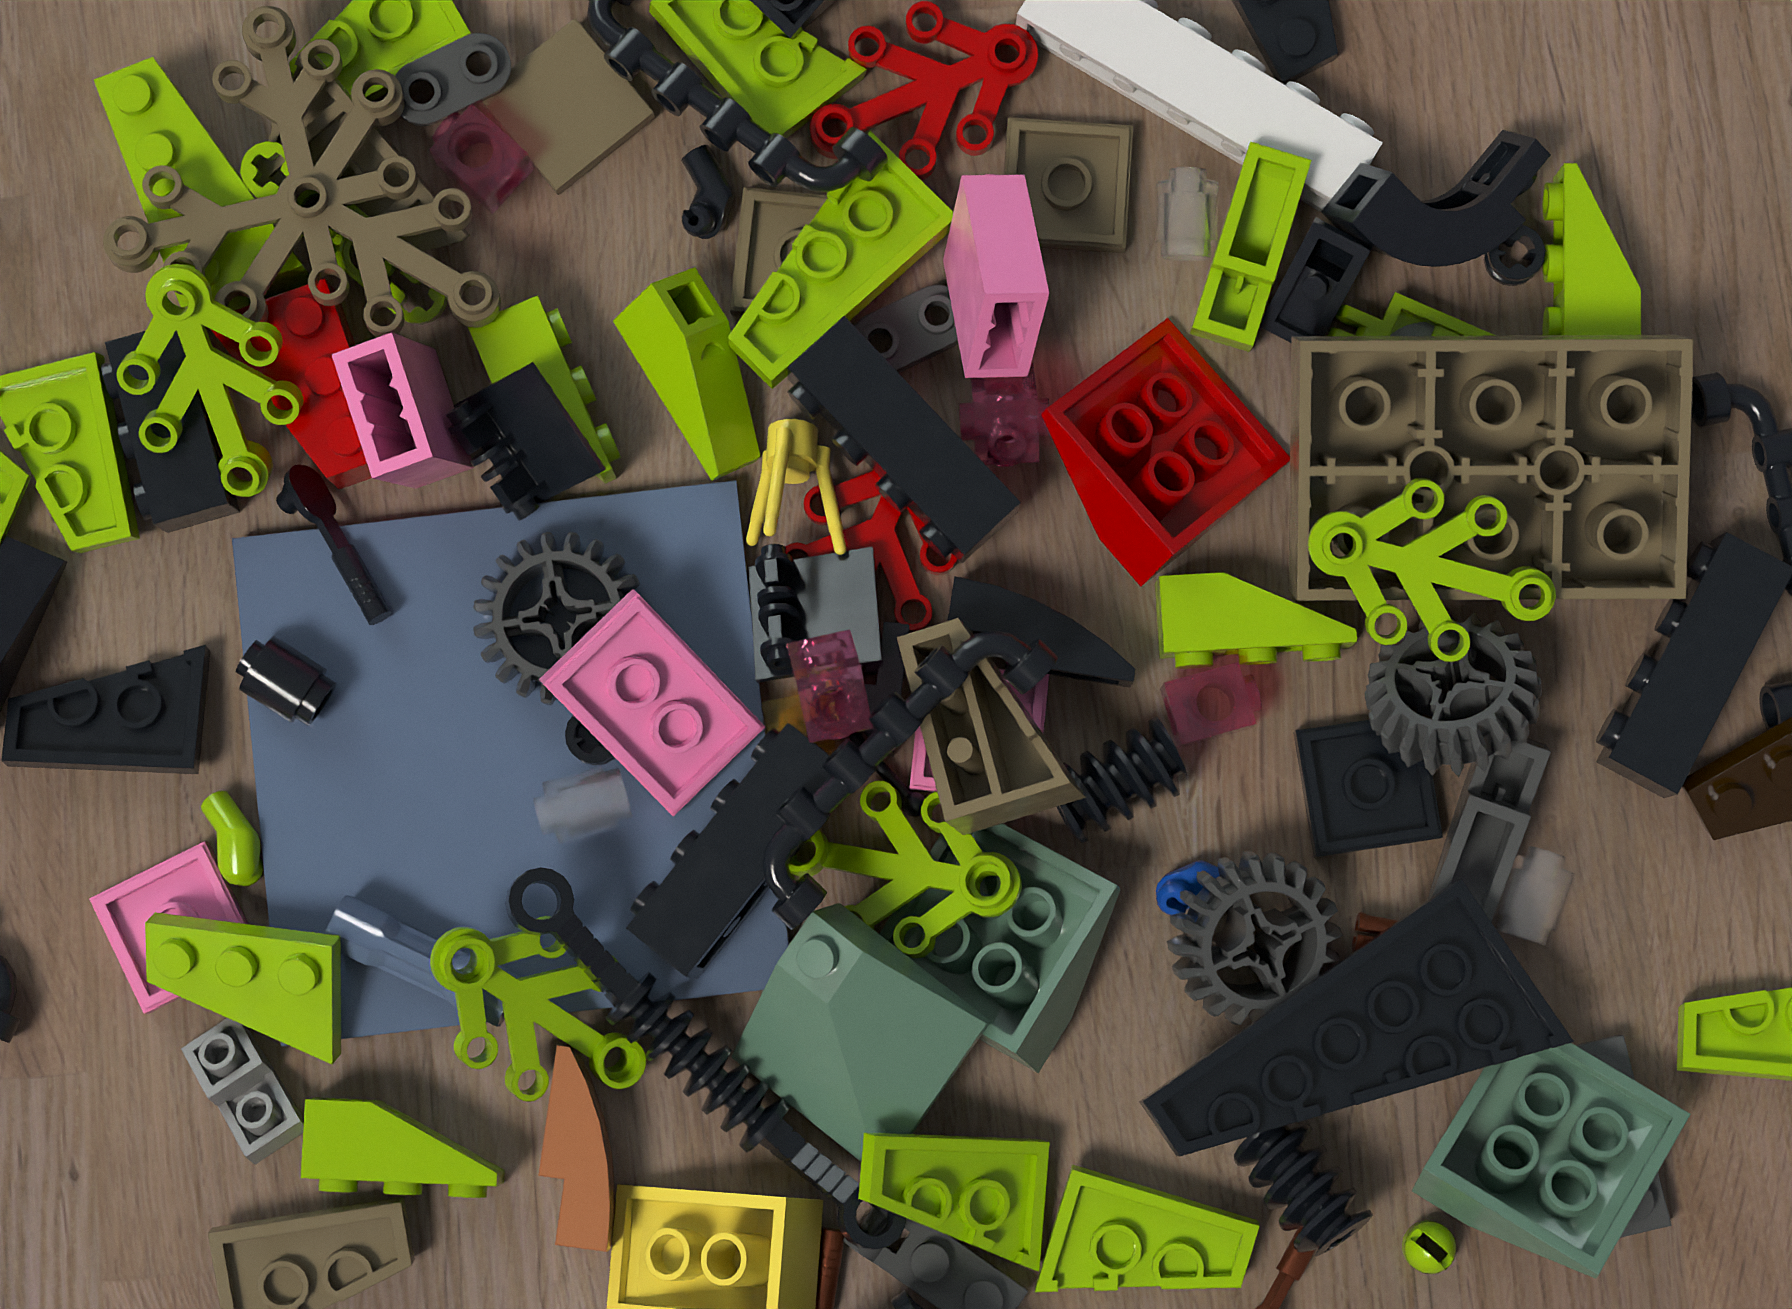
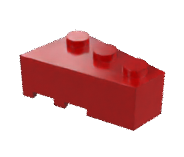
M325 278L319 280L317 289L325 294L335 292L334 288ZM308 284L265 299L269 309L267 323L272 324L279 330L283 343L274 362L263 367L249 364L241 356L238 342L212 330L234 359L275 381L291 382L301 390L303 406L297 418L285 426L333 485L340 490L372 478L331 355L356 346L341 303L335 306L320 304L314 299ZM250 305L236 309L234 311L239 314H244L249 309ZM260 336L250 338L251 344L256 350L261 352L272 350L271 344L267 339ZM281 395L271 397L274 406L278 409L290 410L293 408L288 398Z

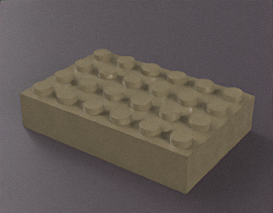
M1679 335L1292 336L1288 591L1297 601L1357 600L1344 577L1328 575L1321 571L1312 561L1308 552V537L1313 525L1324 515L1335 511H1347L1362 517L1401 495L1405 486L1410 481L1417 478H1426L1436 483L1442 489L1444 494L1442 510L1430 519H1418L1413 516L1376 540L1403 546L1465 511L1467 504L1473 498L1480 495H1489L1502 502L1507 510V523L1503 530L1493 536H1481L1478 534L1439 557L1506 575L1518 567H1534L1545 573L1552 580L1555 586L1556 599H1686L1694 339ZM1420 487L1412 495V505L1416 510H1426L1434 501L1433 491L1429 487ZM1492 504L1480 506L1475 513V522L1479 527L1491 526L1497 518L1496 508ZM1347 533L1335 535L1330 542V550L1335 556H1345L1353 547V539ZM1369 566L1385 600H1410L1395 572ZM1432 583L1440 600H1495ZM1536 584L1524 586L1519 593V600H1540L1541 590Z

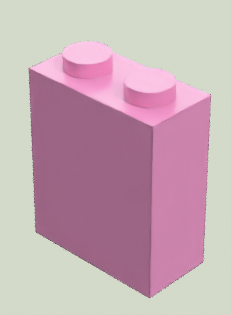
M962 175L943 263L965 378L1028 377L1049 297V289L1025 175Z
M391 332L331 354L373 479L417 489L474 468L470 462V454L467 455L454 434L451 435L448 430L452 423L446 414L454 407L434 348Z

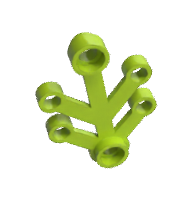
M182 264L164 266L154 273L146 287V303L153 314V318L136 350L128 353L119 365L117 381L130 394L142 395L148 393L160 376L158 359L176 330L186 357L158 409L149 412L139 428L140 441L152 452L164 453L170 451L182 433L181 420L197 390H199L223 455L218 468L224 488L236 496H254L265 488L273 471V461L265 447L259 443L246 440L227 386L260 403L261 412L264 417L276 425H287L297 418L303 406V395L295 384L288 381H275L212 347L205 326L238 342L239 350L244 360L258 367L267 366L274 362L282 348L283 340L281 333L270 323L254 322L213 300L210 284L204 275L194 267ZM167 292H181L187 298L188 306L180 307L173 304L168 299ZM260 336L267 339L271 344L272 350L268 352L256 350L252 346L250 338ZM139 365L147 371L149 379L139 380L134 378L130 374L128 366ZM276 395L284 396L291 401L293 408L290 410L278 409L274 406L271 397ZM159 423L166 426L171 436L168 438L156 436L152 432L150 425ZM236 467L247 469L251 473L253 480L246 481L238 478L233 474L232 469Z
M1417 478L1410 481L1405 486L1401 495L1362 517L1347 511H1335L1317 520L1308 537L1309 555L1314 564L1324 573L1331 576H1342L1346 579L1366 615L1365 627L1368 634L1379 644L1393 645L1399 642L1406 634L1407 620L1405 615L1396 606L1387 604L1369 566L1395 572L1429 633L1428 646L1439 659L1446 662L1458 661L1467 654L1470 648V637L1460 624L1452 621L1432 583L1499 600L1510 614L1524 621H1534L1544 617L1550 612L1555 603L1556 591L1552 580L1545 573L1534 567H1518L1506 575L1439 557L1478 534L1481 536H1493L1503 530L1507 523V510L1502 502L1492 496L1480 495L1473 498L1467 504L1465 511L1403 546L1376 539L1413 516L1418 519H1430L1442 510L1444 505L1443 491L1436 483L1429 479ZM1420 487H1429L1434 494V501L1426 510H1416L1412 505V495ZM1484 504H1492L1497 511L1495 522L1488 527H1479L1475 522L1476 510ZM1339 533L1350 534L1353 539L1352 550L1345 556H1335L1330 550L1332 538ZM1528 584H1536L1541 590L1540 600L1531 607L1522 606L1519 601L1521 589ZM1384 613L1395 614L1398 621L1395 631L1389 635H1380L1375 630L1376 619ZM1446 630H1455L1460 636L1458 647L1451 652H1443L1438 648V638Z
M881 780L873 781L864 787L860 795V806L865 814L880 824L898 854L828 842L827 837L818 830L805 842L815 844V856L808 862L800 863L797 860L796 854L789 863L790 873L799 877L806 873L814 876L825 868L891 880V882L857 905L844 906L854 915L861 916L863 922L873 930L874 925L929 888L953 892L920 918L908 916L900 920L893 931L894 944L910 958H922L928 955L933 950L938 935L971 913L982 917H996L1006 913L1017 902L1022 888L1020 873L1010 859L1000 853L983 852L971 833L962 835L945 821L941 823L933 821L932 811L936 805L940 804L938 792H933L924 799L921 806V816L923 821L933 831L943 834L960 865L934 861L902 812V799L899 792L891 784ZM880 792H889L891 796L889 806L880 812L873 811L871 808L873 797ZM991 875L998 876L1001 881L998 892L992 896L981 895L980 884L982 880ZM913 927H922L925 933L923 942L915 948L906 947L904 937L907 931Z
M542 916L537 919H549L551 916ZM457 927L447 931L436 941L430 957L431 971L440 985L455 992L461 1031L455 1038L454 1052L457 1058L468 1067L473 1069L486 1068L494 1062L498 1054V1042L487 1031L483 988L502 1001L512 1064L505 1073V1085L509 1092L520 1100L531 1102L541 1098L549 1085L548 1073L540 1065L533 1022L589 1057L591 1072L597 1079L609 1087L615 1089L630 1087L643 1075L646 1067V1057L639 1043L635 1041L631 1044L626 1039L627 1036L622 1033L614 1032L603 1036L548 1000L590 988L601 992L594 984L595 981H591L586 975L585 969H581L578 964H573L516 979L498 967L499 965L536 954L549 959L560 957L566 950L563 948L564 945H561L557 940L550 947L542 948L540 944L541 935H532L521 931L489 939L484 933L475 928ZM462 948H468L470 951L469 963L462 969H454L452 965L454 954ZM477 1037H483L485 1040L483 1052L477 1057L469 1058L467 1054L469 1043ZM619 1047L621 1053L619 1061L612 1067H605L604 1059L606 1054L612 1048ZM527 1070H534L535 1081L533 1085L528 1089L520 1090L518 1080L521 1074Z

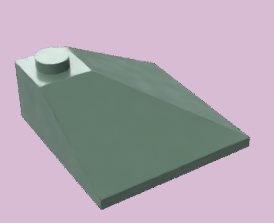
M999 824L971 834L983 852L1000 853L1015 864L1022 881L1021 893L1017 902L1009 911L1000 916L982 917L974 913L969 914L938 935L935 946L928 955L922 958L910 959L991 1021L979 1038L981 1041L1039 1073L1072 1019L1121 889L1118 885L1012 828ZM941 834L929 852L934 861L960 865L943 834ZM995 875L984 878L980 884L981 895L992 896L996 894L1001 885L1000 878ZM935 888L927 889L892 913L879 934L895 946L893 931L900 920L908 916L920 918L953 892ZM922 927L909 929L904 937L906 947L915 948L919 946L925 937L924 929Z
M837 903L814 910L808 916L777 962L731 1057L740 1065L746 1063L750 1067L749 1072L761 1082L764 1080L772 1091L861 1162L864 1133L913 1134L991 1021L842 904Z
M1572 1043L1546 1049L1504 1063L1484 1067L1423 1168L1412 1192L1467 1226L1596 1279L1691 1114Z

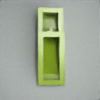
M1254 142L1249 143L1189 334L1250 352L1257 336L1271 287L1275 281L1312 160Z

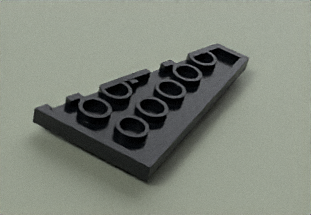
M1460 879L1450 884L1139 1102L1174 1154L1180 1157L1574 1041L1467 886Z

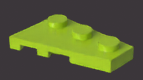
M864 1133L858 1199L1039 1272L1050 1142L1028 1138Z

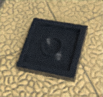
M1370 719L1293 732L1314 858L1443 838L1433 776L1425 768L1424 759L1408 768L1405 761L1401 759L1400 751L1389 754L1387 748L1382 744L1381 735H1376V732L1372 729Z

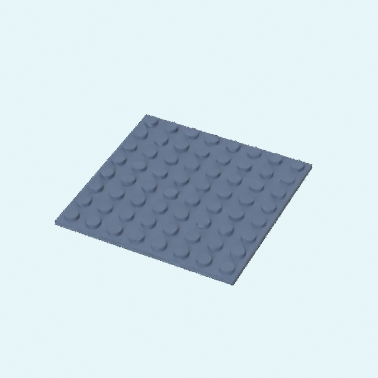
M736 480L538 503L540 507L520 521L513 512L506 514L503 507L339 526L348 543L354 545L392 612L387 619L375 625H369L365 619L361 608H359L331 558L332 552L319 529L232 538L243 656L255 640L265 645L275 636L326 668L325 676L337 683L325 707L310 726H307L298 719L290 723L247 695L269 927L325 934L337 906L345 895H350L394 916L397 921L437 940L447 931L457 927L475 928L484 933L489 939L522 931L515 927L508 917L505 906L507 890L512 882L527 870L542 867L553 869L566 878L572 887L574 895V913L581 920L583 926H586L594 938H597L603 945L604 950H607L618 960L619 964L626 970V973H630L637 981L648 972L657 979L648 996L652 1001L669 992L675 996L674 1000L764 990L777 962L789 946L787 926L771 911L778 899L770 888L698 979L685 977L627 930L626 927L635 917L630 908L642 890L652 881H656L660 885L676 865L670 860V857L678 844L692 830H696L700 834L716 813L710 807L719 792L733 779L740 783L756 762L750 757L757 744L765 736V728L673 817L617 759L604 765L593 766L583 763L570 752L565 739L567 723L573 714L557 698L552 705L542 703L540 697L542 683L537 682L533 692L527 698L518 695L516 689L522 675L520 672L512 680L506 683L500 682L495 677V674L507 659L504 657L496 662L486 663L481 657V652L487 646L495 643L496 639H479L474 635L473 631L474 626L480 623L492 622V616L476 612L473 606L475 600H495L496 594L487 590L481 584V580L485 575L492 576L500 582L505 579L508 574L496 563V559L500 555H505L517 566L524 561L518 552L517 543L521 540H526L532 547L535 555L543 553L541 535L546 532H551L554 536L557 551H563L565 538L569 532L577 533L581 543L579 554L582 555L585 553L588 545L594 539H597L604 544V552L599 563L602 565L610 556L620 554L625 560V564L614 579L617 580L625 575L635 574L640 582L635 591L764 725L760 684L755 680L751 603ZM563 568L564 580L568 585V591L572 598L577 600L593 599L595 603L610 600L606 588L596 578L579 570ZM543 573L531 579L520 590L513 603L510 617L518 616L519 611L533 608L540 601L543 594ZM556 590L558 605L550 609L554 615L547 613L545 622L541 624H551L564 641L565 647L563 633L571 628L567 622L574 624L576 615H579V613H570L557 596ZM592 628L587 629V630L581 635L580 639H581L589 630H591ZM526 634L512 637L517 651L529 663L541 668L550 669L557 662L550 639L538 636L528 637ZM584 725L580 727L578 738L582 737L586 740V743L580 745L584 752L592 754L593 749L597 745L603 746ZM535 883L527 886L523 892L522 904L527 914L534 919L542 916L552 917L556 911L557 899L550 887L545 884ZM544 934L540 937L542 948L550 947L556 941L555 937L551 934ZM468 948L460 949L461 951L470 955V951ZM566 951L560 957L553 959L536 954L499 966L525 977L577 963L573 960L575 957H571ZM341 954V1039L460 1025L458 1010L449 1001L375 966L364 965ZM591 988L548 999L568 1013L614 1007L604 996L606 992H598ZM281 1042V1046H287V1044Z

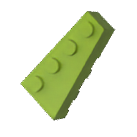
M153 57L94 79L149 224L183 216L173 209L155 207L145 195L142 186L143 178L155 166L165 165L175 169L185 186L221 207L256 199L172 80ZM168 178L158 180L153 187V194L157 196L169 195L175 187V182ZM274 223L227 235L205 269V278L210 284L213 300L223 286L230 282L241 281L276 227ZM188 243L160 249L159 252L163 263L171 254L184 251ZM294 251L264 295L265 299L308 284L310 273ZM182 264V265H188V266L194 267V266L191 265V264ZM175 292L180 307L188 306V300L185 295ZM237 296L229 302L228 308L236 310L250 305L251 301L245 296Z

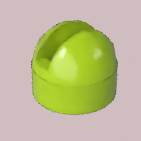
M1425 1220L1417 1222L1406 1231L1403 1237L1402 1252L1410 1266L1422 1273H1440L1452 1264L1456 1256L1457 1248L1453 1234L1447 1227L1435 1221ZM1423 1233L1446 1252L1440 1262L1416 1243Z

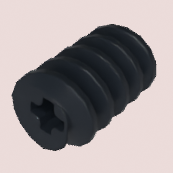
M1157 716L1148 721L1149 741L1139 731L1132 728L1125 733L1127 752L1110 739L1103 743V764L1089 751L1080 755L1081 775L1075 772L1068 764L1063 763L1086 798L1057 806V809L1067 828L1081 843L1088 841L1086 821L1090 819L1105 832L1111 829L1109 810L1112 808L1117 809L1127 820L1134 818L1132 798L1136 796L1151 809L1156 807L1155 787L1158 785L1164 787L1173 797L1180 795L1178 775L1184 773L1187 776L1186 768L1170 735Z
M1309 1123L1291 1129L1285 1125L1247 1137L1234 1153V1161L1237 1166L1241 1167L1256 1164L1248 1176L1252 1187L1261 1188L1272 1185L1263 1198L1267 1209L1274 1210L1287 1206L1278 1220L1279 1226L1284 1231L1302 1228L1294 1240V1248L1297 1252L1305 1253L1318 1249L1315 1256L1326 1253L1359 1231L1372 1218L1373 1214L1370 1209L1351 1215L1347 1211V1208L1358 1194L1355 1188L1337 1193L1331 1188L1343 1172L1339 1166L1324 1171H1319L1316 1167L1327 1152L1326 1147L1321 1145L1304 1150L1301 1144L1312 1130Z

